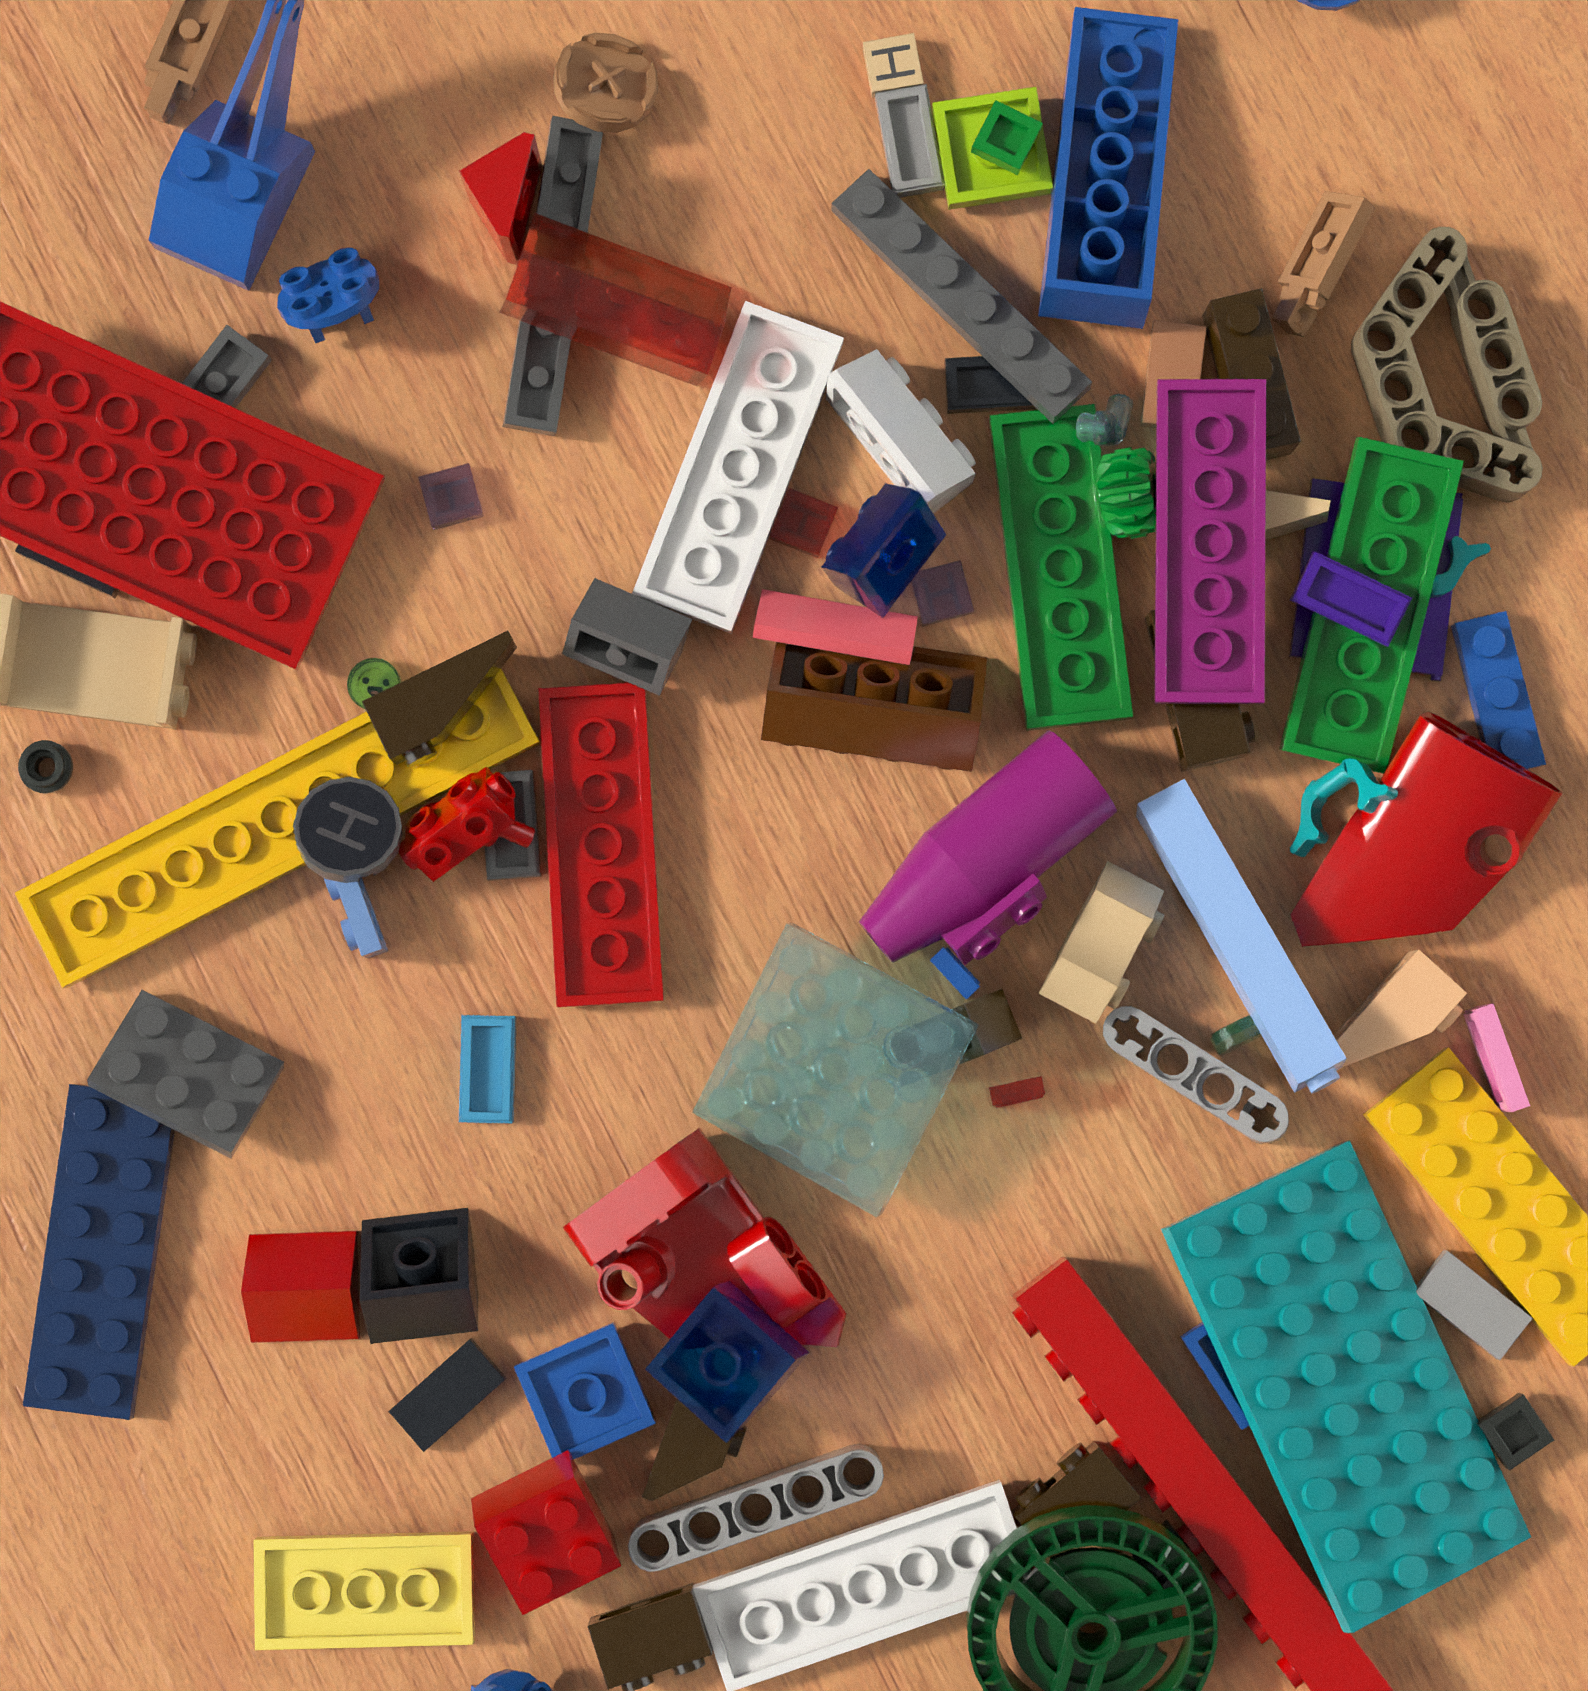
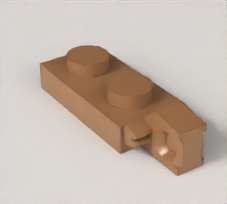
M173 0L145 64L148 72L144 83L146 86L151 87L152 90L144 109L147 110L150 118L169 125L180 104V99L186 102L191 101L194 92H197L237 0Z
M1330 191L1323 193L1278 280L1283 286L1280 295L1281 302L1272 319L1286 333L1304 337L1317 317V310H1321L1325 306L1326 300L1329 299L1375 210V207L1365 197Z

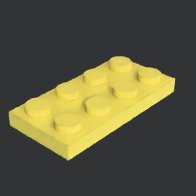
M473 1531L256 1537L254 1539L255 1650L473 1645L475 1642Z

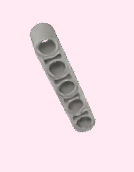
M863 1444L849 1445L646 1516L638 1521L632 1530L628 1544L629 1556L634 1564L642 1570L649 1572L661 1571L866 1499L875 1494L882 1485L884 1474L881 1459L877 1452L869 1446ZM861 1457L872 1463L874 1473L865 1484L855 1485L846 1480L843 1470L848 1461ZM809 1475L821 1482L823 1491L817 1500L805 1503L795 1498L792 1486L800 1477ZM750 1494L764 1495L772 1504L770 1514L766 1518L757 1521L747 1518L741 1510V1503L745 1497ZM699 1512L712 1513L718 1518L721 1528L711 1538L698 1537L690 1528L692 1517ZM648 1530L662 1532L668 1539L669 1548L660 1556L647 1555L639 1546V1537L642 1533Z

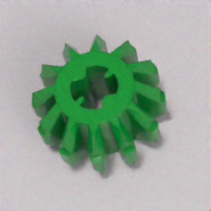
M1132 447L1117 449L1114 453L1104 454L1096 469L1098 476L1096 486L1099 494L1098 503L1101 505L1102 519L1106 522L1107 530L1112 536L1116 535L1117 538L1130 537L1131 539L1146 537L1149 533L1156 532L1155 456L1145 448L1132 449Z

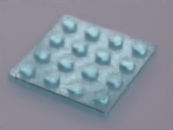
M786 923L692 1113L873 1216L878 1217L883 1214L979 1024L794 923Z

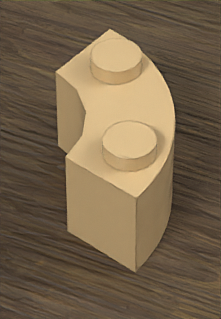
M1107 861L1064 940L1039 994L1095 1024L1106 1006L1116 1009L1130 984V981L1123 978V975L1142 939L1150 943L1163 921L1164 914L1158 912L1157 908L1164 890Z

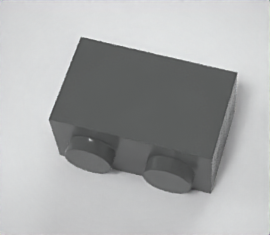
M594 578L571 619L562 655L660 696L682 654L692 619Z

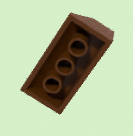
M776 642L767 688L761 740L777 742L786 746L797 745L830 750L839 754L850 753L883 758L892 762L903 761L936 766L945 770L956 769L972 772L982 719L987 657L913 646L910 665Z

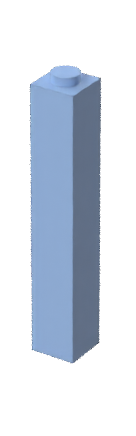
M1183 779L1137 803L1136 817L1294 1093L1307 1086L1311 1093H1315L1340 1079L1337 1070L1343 1067L1347 1058L1186 780Z

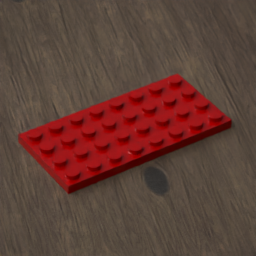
M0 301V536L298 671L385 481L384 475Z

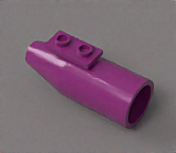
M1047 730L923 833L859 920V923L892 963L942 939L953 949L964 965H967L974 958L981 960L997 948L1001 942L1000 936L1015 924L1019 926L1024 925L1039 913L1043 906L1041 902L1047 898V895L1038 877L1117 813V809L1106 790L1085 763L1059 736Z

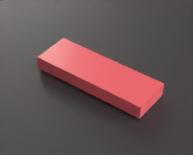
M762 589L754 624L753 638L910 665L918 616Z

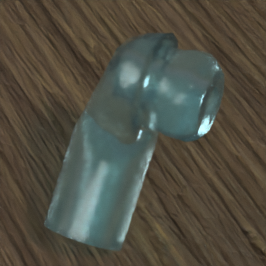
M1114 394L1109 397L1105 411L1097 410L1095 414L1084 412L1079 415L1076 422L1077 438L1082 442L1094 441V444L1099 446H1115L1121 443L1127 433L1133 409V400L1123 394Z

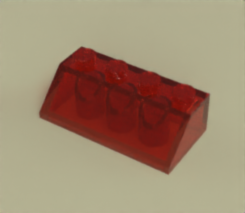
M534 213L499 313L698 386L709 373L725 325L732 287Z

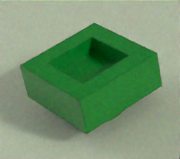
M995 100L972 145L971 153L1019 175L1042 129L1043 123Z

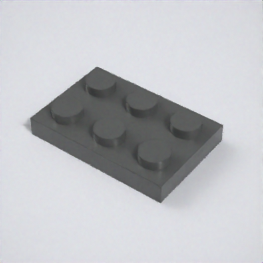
M141 990L88 1077L87 1082L89 1087L232 1159L283 1071L284 1061Z

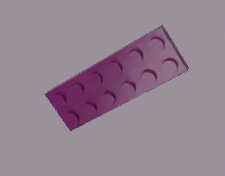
M1266 379L1157 380L1155 704L1265 703Z

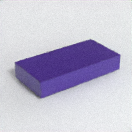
M1312 552L1289 600L1388 647L1412 598L1322 554Z

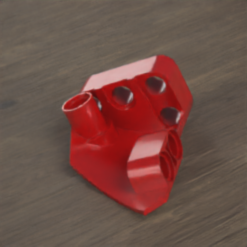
M1432 712L1421 714L1379 781L1381 785H1387L1398 791L1397 797L1393 800L1380 802L1376 810L1371 814L1359 808L1356 810L1290 914L1301 946L1361 942L1454 930L1494 886L1523 859L1524 853L1563 794L1562 791L1448 720ZM1490 835H1501L1510 842L1512 854L1508 861L1496 862L1487 855L1485 843Z
M700 1127L562 1227L589 1266H593L598 1272L597 1286L601 1299L609 1307L616 1310L633 1308L683 1351L750 1345H812L837 1348L840 1344L847 1313L782 1224L775 1218L763 1216ZM622 1270H626L634 1276L637 1282V1289L630 1287L624 1281Z

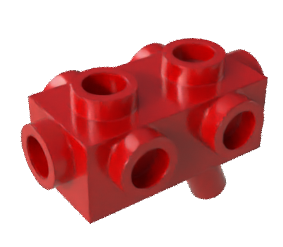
M484 767L478 773H470L458 780L450 788L447 796L440 801L429 803L416 811L405 826V839L401 841L398 853L407 866L413 870L419 868L434 882L482 846L490 847L493 845L498 837L527 848L533 840L535 828L515 820L514 798L516 794L509 780L500 772L492 773L487 767Z

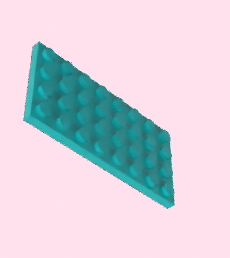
M1350 1140L1330 1147L1161 1229L1343 1632L1354 1633L1531 1538L1530 1532L1486 1436L1477 1424L1479 1421L1425 1303L1416 1292L1418 1288Z

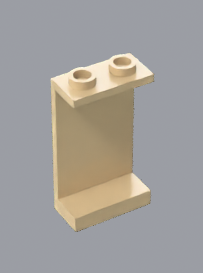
M0 593V706L176 730L178 717L184 718L188 709L189 687L183 686L186 665H193L195 661L197 635L191 633L192 626L182 618L171 617V622L36 604L23 602L13 595Z

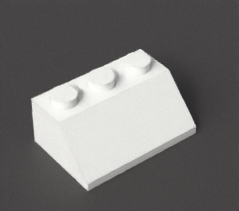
M876 349L837 368L827 376L826 400L921 520L925 521L973 483L976 473L971 467L976 462L972 454L959 439H955L951 443L939 428L943 420L935 407L926 398L918 401L906 385L911 381L900 363L894 357L885 360Z

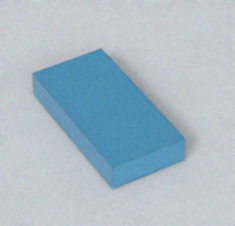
M461 1015L459 1122L514 1123L516 1016Z

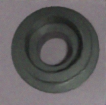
M41 740L32 743L23 751L19 759L18 771L21 780L28 788L38 793L49 794L61 790L69 782L73 772V762L69 752L62 745L49 740ZM46 758H52L55 762L53 774L48 777H42L38 769L40 762Z

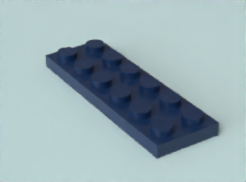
M69 1084L23 1406L131 1420L134 1418L175 1130L85 1085Z

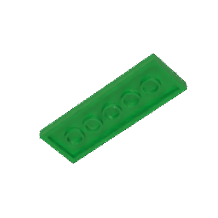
M1095 404L1072 406L1054 424L1039 410L990 415L989 426L1026 731L1132 719L1133 710L1111 533L1107 530L1106 522L1102 519V509L1100 503H1098L1099 494L1096 486L1098 481L1096 469L1102 456Z
M1356 437L1327 557L1411 597L1412 600L1388 647L1313 612L1280 743V750L1339 764L1343 760L1351 758L1367 764L1373 772L1385 773L1464 461L1372 439Z

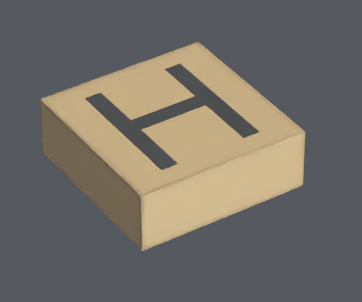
M914 33L863 42L862 49L872 98H875V93L924 84Z

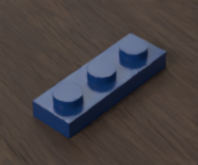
M1507 611L1454 623L1451 625L1480 740L1527 769L1546 765Z

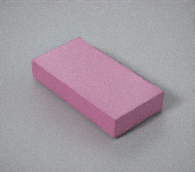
M1494 1004L1480 1005L1465 1010L1463 1015L1495 1104L1502 1112H1514L1530 1106Z

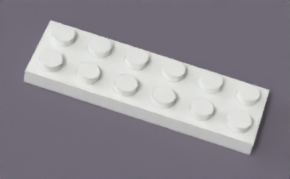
M745 301L632 594L732 634L827 387V376L833 371L844 342V337Z
M997 1480L693 1585V1591L726 1690L735 1691L967 1611L970 1592L981 1566L993 1549L1013 1530L1017 1529L1001 1481ZM1031 1568L1023 1575L1024 1578L1032 1572ZM1011 1589L1007 1596L1016 1593Z

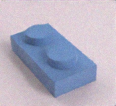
M324 878L332 900L335 901L341 898L348 918L340 921L349 949L351 951L359 949L361 956L368 959L388 952L363 878H360V881L351 883Z

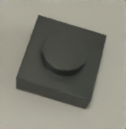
M1517 1393L1483 1416L1477 1423L1489 1445L1503 1466L1508 1470L1513 1469L1554 1441L1525 1395Z

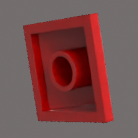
M526 132L521 133L459 170L470 203L507 263L518 265L543 167L535 135Z
M358 1231L249 1234L241 1296L251 1343L360 1339Z

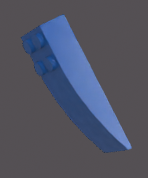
M1081 7L1074 8L1038 314L1040 317L1139 329L1144 327L1153 291L1178 19Z

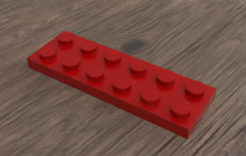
M631 683L538 688L556 1007L664 1001L646 690Z

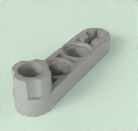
M1122 1006L1113 1010L1106 1017L1103 1025V1036L1108 1046L1120 1056L1236 1129L1253 1142L1258 1144L1279 1141L1285 1135L1289 1126L1288 1111L1285 1104L1278 1097L1137 1008ZM1131 1017L1138 1019L1137 1030L1150 1040L1153 1030L1163 1034L1152 1045L1146 1062L1137 1057L1144 1050L1143 1046L1130 1039L1124 1045L1116 1042L1119 1033L1113 1027L1118 1020L1127 1023ZM1168 1045H1178L1188 1054L1189 1062L1187 1068L1178 1075L1163 1073L1157 1064L1159 1052ZM1214 1074L1226 1075L1234 1084L1232 1098L1222 1105L1210 1103L1203 1095L1205 1080ZM1244 1088H1248L1255 1095L1247 1100L1248 1102L1240 1112L1239 1120H1235L1228 1113L1240 1103ZM1267 1105L1276 1109L1274 1118L1279 1122V1126L1275 1130L1266 1127L1261 1134L1255 1132L1252 1129L1255 1119L1250 1115L1255 1108L1263 1110Z

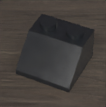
M468 1208L362 1220L360 1304L371 1344L478 1331V1286Z

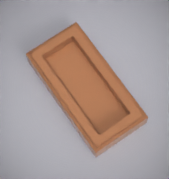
M1162 320L1153 321L1140 426L1156 428V390L1158 379H1201L1207 326Z

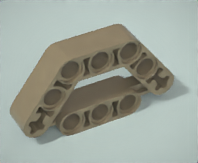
M1451 227L1434 228L1423 237L1354 334L1351 341V353L1381 442L1406 447L1401 439V431L1413 429L1419 432L1424 441V448L1420 451L1452 458V447L1463 446L1472 453L1474 463L1472 468H1462L1458 487L1497 501H1516L1534 488L1542 477L1543 467L1541 460L1533 451L1526 430L1540 414L1542 408L1541 393L1505 291L1496 282L1490 280L1475 281L1467 257V243L1459 231ZM1439 249L1446 255L1430 276L1422 270L1431 260L1434 252ZM1410 289L1414 291L1419 297L1420 307L1409 309L1403 306L1398 299L1397 290ZM1443 292L1450 308L1451 325L1483 419L1493 435L1436 416L1410 338ZM1476 299L1485 303L1489 309V319L1481 320L1474 317L1468 309V300ZM1380 331L1384 333L1391 343L1390 350L1378 351L1369 344L1367 332ZM1493 348L1503 353L1506 358V369H1496L1490 366L1485 359V349ZM1386 380H1396L1402 383L1407 390V399L1405 401L1391 399L1385 392L1384 382ZM1502 398H1513L1521 404L1523 408L1522 419H1513L1505 414L1502 409ZM1510 464L1516 467L1515 476L1521 478L1516 484L1509 481L1510 472L1504 470ZM1486 467H1489V468L1492 469V470H1491L1489 473H1487L1486 475L1483 474V471L1485 470Z

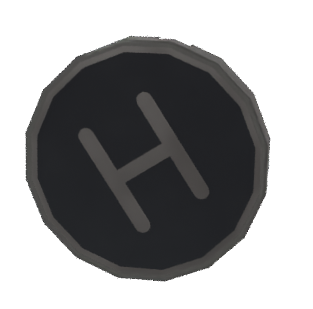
M353 777L329 780L311 790L298 806L293 824L297 849L308 868L325 879L343 883L357 882L362 877H367L372 873L375 876L385 870L398 854L403 835L399 808L389 793L371 781Z

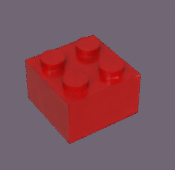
M569 1450L471 1498L474 1527L522 1615L621 1567L615 1536Z

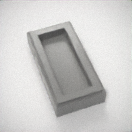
M927 84L875 93V103L891 190L899 198L944 190L945 182Z
M1447 1250L1441 1252L1416 1285L1418 1296L1428 1306L1497 1360L1502 1359L1532 1320L1531 1316Z

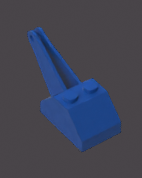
M286 0L266 1L256 35L227 103L224 104L215 100L183 130L161 176L149 242L156 250L248 291L258 274L315 153L311 142L285 131L304 0H288L287 3ZM269 58L256 117H253L249 113Z

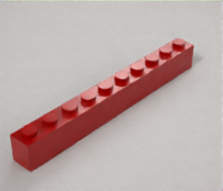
M1061 1257L1011 1295L1019 1305L1018 1308L1011 1312L1030 1338L1038 1333L1042 1335L1052 1349L1044 1357L1063 1382L1073 1376L1085 1392L1077 1400L1093 1422L1098 1425L1103 1420L1107 1421L1118 1436L1110 1444L1127 1467L1131 1469L1138 1463L1150 1478V1481L1143 1488L1158 1508L1164 1513L1172 1507L1184 1523L1176 1530L1195 1556L1205 1551L1217 1568L1209 1575L1229 1601L1238 1595L1250 1612L1242 1619L1262 1645L1271 1639L1283 1654L1275 1663L1294 1688L1297 1689L1305 1683L1310 1691H1394L1353 1636L1342 1631L1334 1611L1069 1261Z

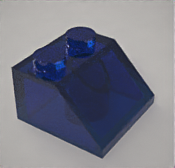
M885 483L877 495L869 497L863 503L859 510L857 521L844 537L838 538L831 545L826 555V561L821 568L837 588L884 618L945 538L946 533L919 492L912 488Z
M727 1281L714 1286L645 1370L727 1443L771 1399L810 1352L773 1321L771 1317L733 1283Z

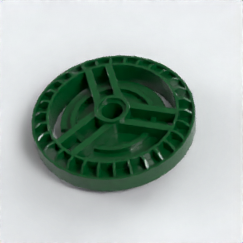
M1082 1505L1061 1508L1035 1517L1013 1530L993 1549L981 1566L970 1592L966 1618L968 1651L975 1676L983 1691H1034L1024 1684L1008 1666L999 1649L996 1638L999 1613L1011 1589L1016 1593L1009 1617V1634L1012 1649L1025 1674L1041 1689L1045 1691H1137L1157 1674L1167 1658V1652L1163 1651L1157 1643L1183 1637V1641L1175 1660L1164 1675L1145 1691H1201L1214 1663L1218 1643L1217 1614L1208 1580L1195 1556L1178 1537L1161 1524L1139 1513L1113 1506ZM1087 1546L1112 1547L1135 1554L1149 1561L1163 1572L1175 1587L1164 1589L1158 1578L1145 1565L1131 1556L1111 1549ZM1032 1566H1035L1036 1568L1026 1578H1024L1023 1575ZM1185 1605L1186 1616L1173 1618L1172 1608ZM1089 1622H1097L1104 1625L1095 1633H1085L1079 1630L1084 1624Z

